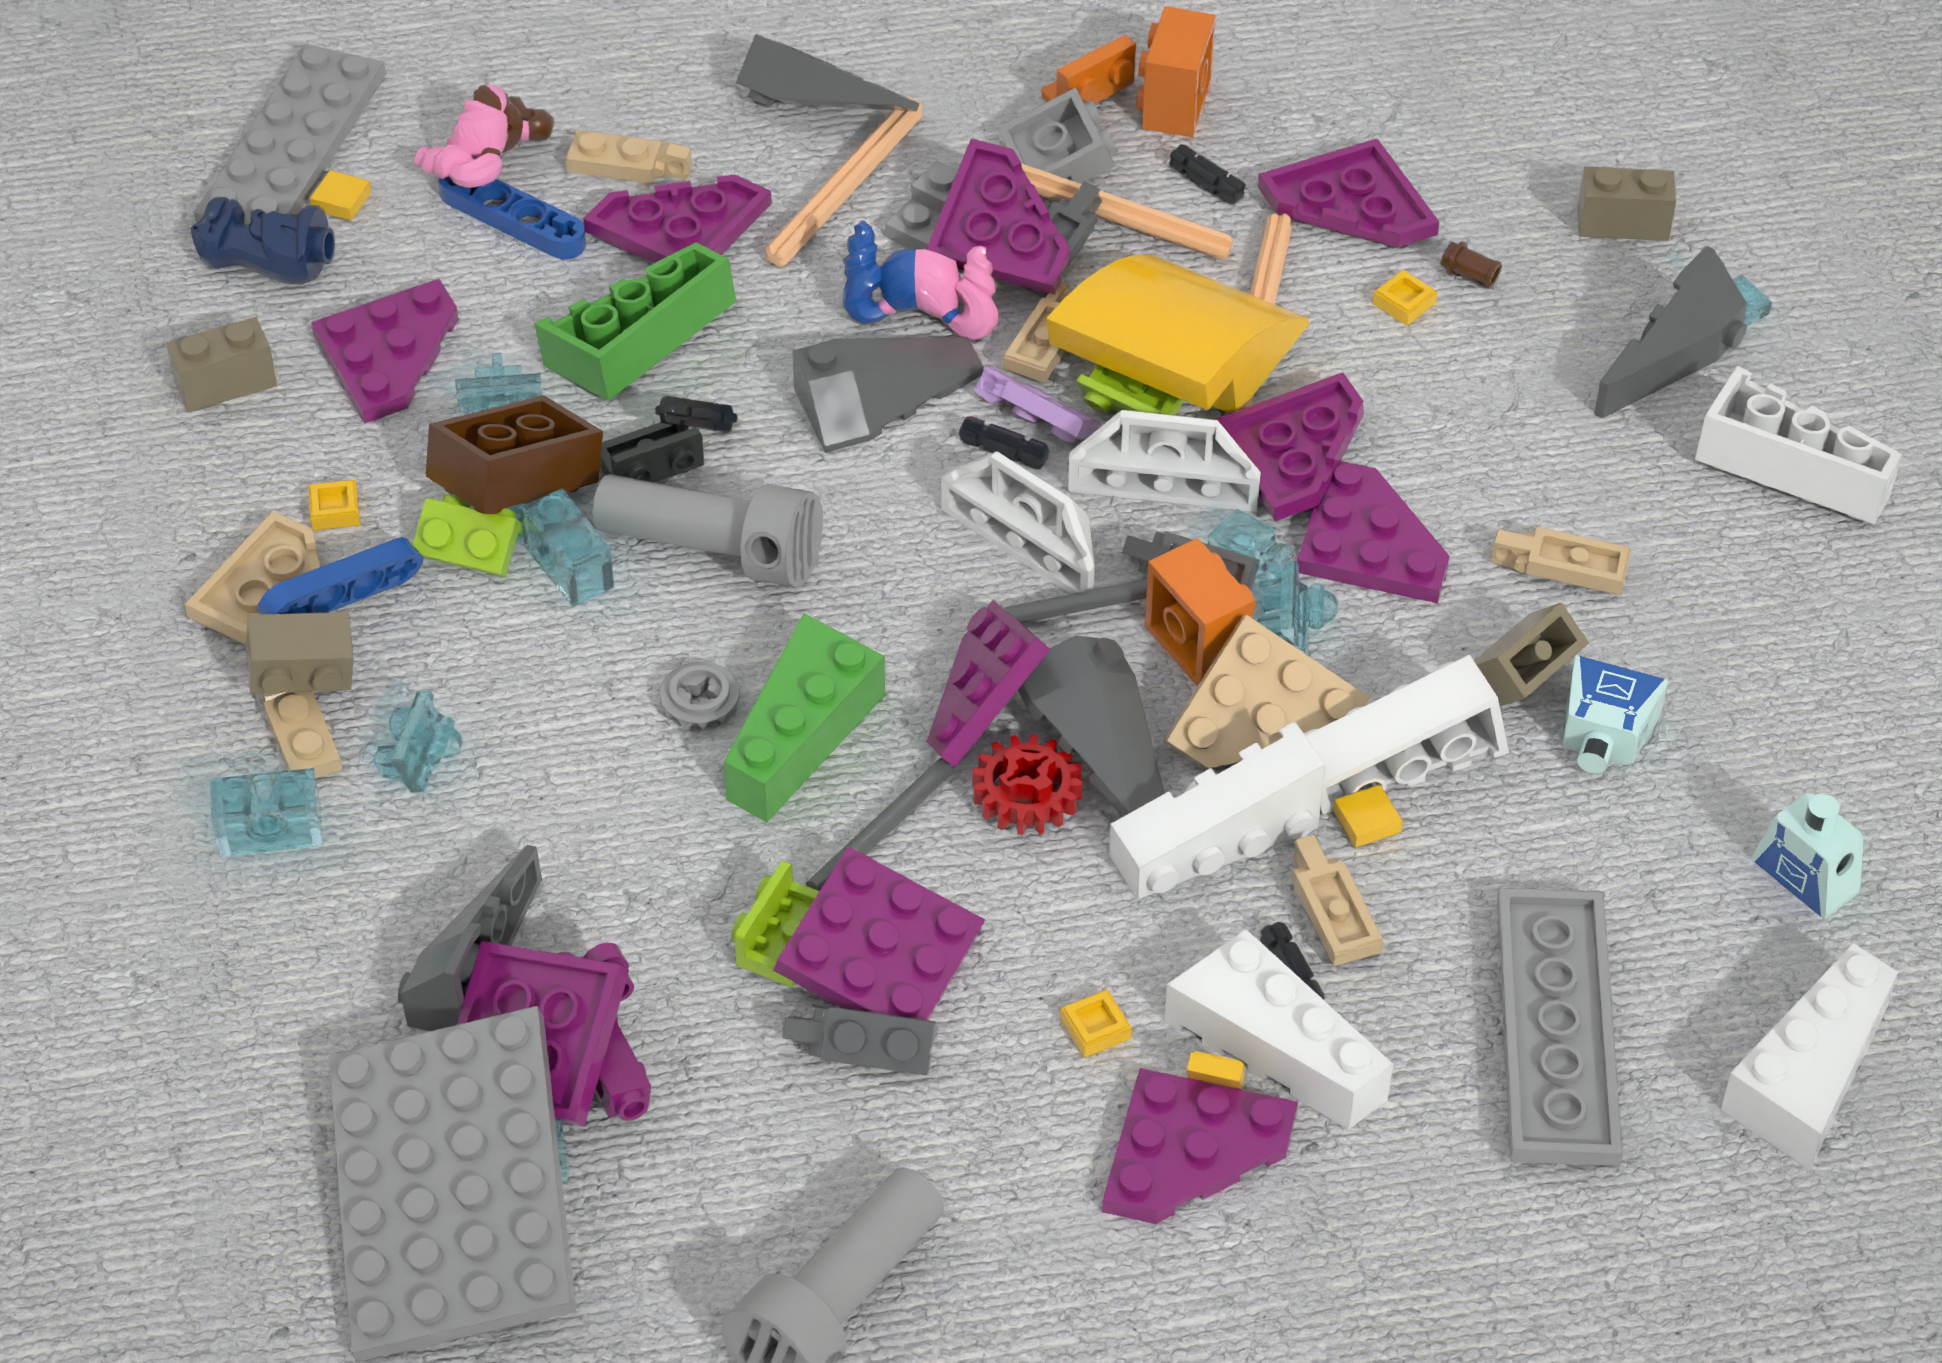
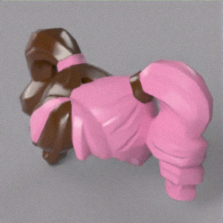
M490 83L481 85L473 92V100L465 101V111L459 115V122L454 127L453 136L446 139L447 146L445 148L438 146L434 148H420L414 157V163L421 165L422 170L427 174L433 173L435 177L442 180L449 177L459 186L467 188L484 186L493 182L501 173L502 153L513 148L519 141L547 140L554 128V117L543 109L526 108L520 97H508V94L500 87Z

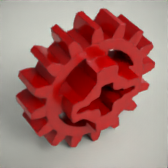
M1032 734L1028 743H1021L1019 738L1013 735L1010 737V746L1005 748L1002 744L994 742L992 743V756L982 753L979 755L978 768L973 769L972 772L973 802L975 805H982V817L984 819L998 816L997 828L1003 830L1012 823L1016 825L1018 835H1023L1027 826H1034L1038 834H1043L1046 822L1050 821L1053 825L1061 827L1063 825V813L1068 815L1076 813L1077 800L1082 799L1083 781L1081 780L1080 764H1072V753L1067 754L1065 751L1057 753V741L1054 739L1043 746L1038 744L1037 735ZM999 777V785L995 787L994 783ZM1059 782L1060 788L1055 793V784Z

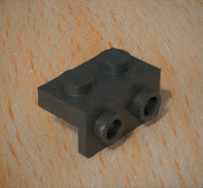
M659 422L602 442L600 468L604 475L612 474L658 482L704 465L703 438L697 427L689 429L688 427Z

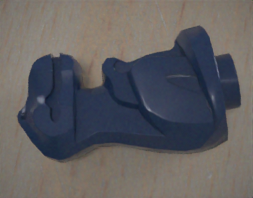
M216 197L209 201L203 217L190 230L194 246L201 261L210 268L219 269L234 265L248 267L265 276L292 285L305 284L315 280L322 271L324 264L331 263L335 252L334 232L329 228L324 209L318 205H306L296 215L282 214L275 211L266 214L262 209H256L251 212V222L248 225H244L245 213L241 204L234 199L230 201L227 197Z

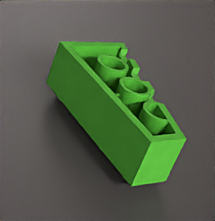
M694 243L646 267V276L627 281L622 279L609 286L610 294L590 304L586 299H582L568 306L570 314L554 322L548 316L534 323L543 365L609 401L736 302L729 259L698 243Z
M803 613L724 760L726 800L768 822L885 696V656Z

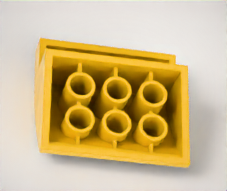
M1141 254L1116 260L1096 271L1059 303L1046 318L1049 343L1205 410H1209L1213 406L1227 413H1233L1245 407L1246 401L1252 398L1308 327L1309 318L1157 256Z

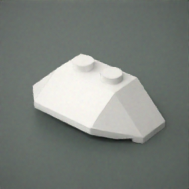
M1121 410L1070 452L1068 492L1257 512L1261 472L1218 420Z
M997 451L948 471L941 477L942 511L1070 594L1094 589L1095 566L1089 515L1071 498Z

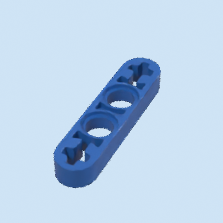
M449 177L443 180L438 178L440 197L448 206L558 259H571L582 254L586 248L585 226L580 219L501 180L495 179L484 186L467 188L455 184ZM491 199H502L505 201V203L496 207L484 205V202ZM526 216L540 218L538 222L532 224L519 222L521 218Z
M396 538L274 585L262 596L257 610L260 614L329 613L405 583L418 572L423 564V556L407 538Z

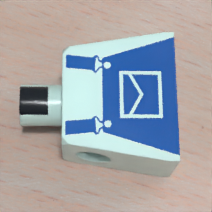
M1576 655L1568 690L1563 735L1564 747L1568 750L1579 752L1577 763L1584 771L1598 774L1604 772L1609 761L1623 765L1632 764L1661 716L1669 680Z
M1805 793L1772 819L1751 860L1825 920L1860 892L1864 838L1858 829L1839 815L1840 805L1834 797L1828 794L1814 795Z

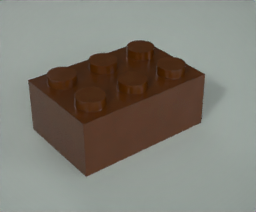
M545 395L429 424L425 476L443 487L446 492L459 497L473 506L477 512L497 514L504 508L522 503H537L544 497L559 493H574L578 488L599 483L603 431Z

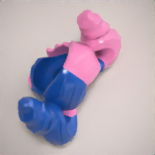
M863 220L854 226L855 234L847 239L849 255L843 259L845 265L844 275L847 277L843 290V308L853 320L862 324L880 322L897 311L920 309L929 315L941 319L959 337H968L969 340L976 341L992 333L998 324L999 312L991 298L996 293L994 279L991 276L993 271L992 263L986 257V247L975 246L967 253V264L964 265V278L961 279L955 260L926 249L895 251L879 265L876 262L877 245L874 242L875 233L872 227ZM878 287L883 296L880 302L872 299V293ZM961 299L965 305L963 313L958 308Z

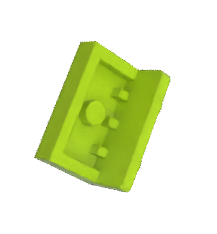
M1099 364L1095 366L1090 377L1080 374L1076 380L1078 387L1084 395L1083 401L1092 409L1103 414H1107L1110 409L1116 413L1126 410L1175 416L1184 402L1182 399Z
M444 494L442 501L431 498L425 499L413 541L414 547L422 554L423 559L506 578L517 536L525 538L528 529L515 518L516 512L504 508L497 514L479 513L475 509L470 508L471 505L459 497Z
M782 860L772 876H764L758 886L753 906L748 913L743 912L736 919L731 932V941L735 943L736 966L793 988L795 982L773 970L778 957L819 891L794 882L791 863Z

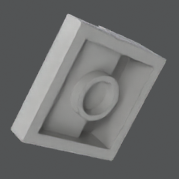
M1076 87L998 128L1006 147L1014 149L1022 164L1063 178L1071 176L1074 182L1082 184L1084 181H1088L1115 167L1110 155L1118 152L1107 128L1100 131L1097 130L1096 127L1104 122L1092 99L1084 103Z
M936 161L911 185V199L885 223V237L909 249H926L960 164L953 163L948 166Z

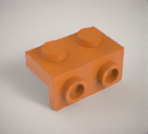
M1123 35L1057 69V80L1041 89V97L1048 102L1076 87L1084 103L1092 99L1093 103L1096 104L1134 84L1136 43L1128 36Z

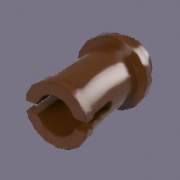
M1453 241L1450 242L1441 259V266L1447 269V274L1452 276L1457 273L1484 285L1487 289H1491L1499 277L1502 262L1495 261L1467 248L1468 244L1464 241H1461L1459 244Z

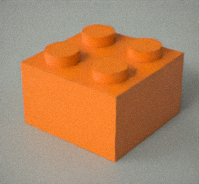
M1164 6L1159 23H1151L1147 47L1150 50H1142L1138 65V77H1144V84H1141L1139 87L1136 110L1143 111L1142 129L1194 137L1212 80L1215 14Z
M1196 538L1148 561L1145 628L1198 686L1240 618L1247 614L1253 619L1256 603L1250 589L1245 584H1239L1227 571L1221 557L1215 552L1211 553Z

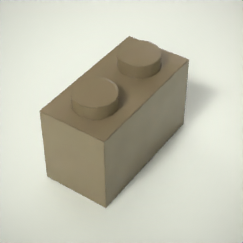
M1584 166L1578 200L1579 237L1669 241L1676 206L1674 171Z
M257 317L166 342L174 382L187 413L277 387L271 348Z
M1561 602L1528 614L1475 659L1474 662L1497 695L1499 705L1503 706L1525 699L1589 642Z
M349 612L247 615L246 654L250 693L280 694L284 692L351 690L354 656Z

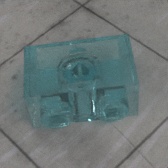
M563 488L520 507L525 548L572 607L614 588L611 548Z
M314 768L210 779L211 820L220 857L323 846L321 802Z

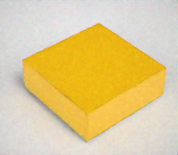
M330 170L310 197L311 205H318L323 208L326 214L352 221L372 193L370 181Z
M1401 270L1373 292L1372 304L1408 326L1436 304L1438 291L1405 270Z
M356 479L308 485L310 520L313 531L361 525Z
M1381 785L1334 799L1333 811L1355 848L1401 833L1403 821Z
M1108 989L1060 1008V1020L1084 1058L1132 1039V1027Z
M1194 1051L1190 1054L1187 1075L1190 1079L1242 1090L1245 1081V1068L1242 1061Z

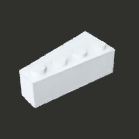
M1737 365L1705 415L1695 460L1711 465L1718 470L1728 471L1753 480L1762 486L1772 487L1800 497L1809 503H1816L1839 511L1851 518L1875 524L1890 499L1902 454L1851 426L1841 429L1830 424L1827 413L1812 405L1806 410L1786 400V391L1773 384L1768 385L1766 389L1750 381L1751 372Z
M1470 655L1455 662L1445 663L1437 668L1435 672L1411 684H1404L1395 688L1387 696L1366 706L1356 707L1350 710L1344 717L1320 729H1312L1304 733L1325 763L1320 808L1323 815L1334 812V799L1377 785H1381L1385 791L1387 785L1395 782L1406 784L1409 787L1424 782L1428 771L1448 765L1452 772L1471 766L1472 759L1470 757L1488 751L1492 758L1509 753L1498 697Z
M1295 721L1279 730L1282 739L1264 749H1261L1258 743H1255L1240 751L1239 756L1242 761L1216 775L1212 768L1195 776L1194 781L1178 797L1175 798L1171 792H1167L1111 823L1109 857L1137 900L1153 893L1167 892L1176 884L1199 875H1210L1224 865L1245 857L1258 856L1267 848L1290 839L1303 838L1313 830L1318 829L1325 763Z
M1247 929L1167 984L1164 1022L1179 1031L1185 1027L1202 1037L1203 1045L1219 1054L1225 1050L1247 1063V1070L1259 1078L1266 1080L1269 1077L1290 1088V1095L1348 1130L1388 1101L1393 1063Z
M1853 943L1730 1073L1721 1110L1811 1171L1820 1147L1830 1131L1837 1111L1847 1095L1856 1071L1887 1010L1898 971Z

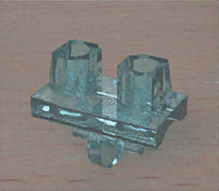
M502 352L492 353V367L475 368V378L455 379L459 411H463L464 415L543 395L540 373L522 374L521 364L503 366Z
M1297 560L1282 563V578L1259 582V599L1264 613L1281 612L1278 615L1257 618V622L1308 655L1309 627L1315 630L1321 629L1324 623L1330 622L1336 617L1338 613V600L1335 595L1324 590V586L1321 584H1312L1309 589L1307 585L1301 583Z
M430 690L417 691L411 707L394 708L389 719V730L397 741L396 745L378 746L373 758L374 765L384 779H402L411 793L424 792L435 764L440 763L441 758H452L458 755L463 744L461 734L454 729L455 721L450 717L444 716L435 708L433 704L434 695Z

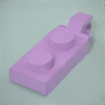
M985 366L974 389L976 393L991 404L999 405L1010 401L1015 404L1012 412L1024 419L1038 423L1039 418L1051 423L1053 426L1050 432L1071 443H1076L1078 438L1087 439L1101 427V422L994 367Z

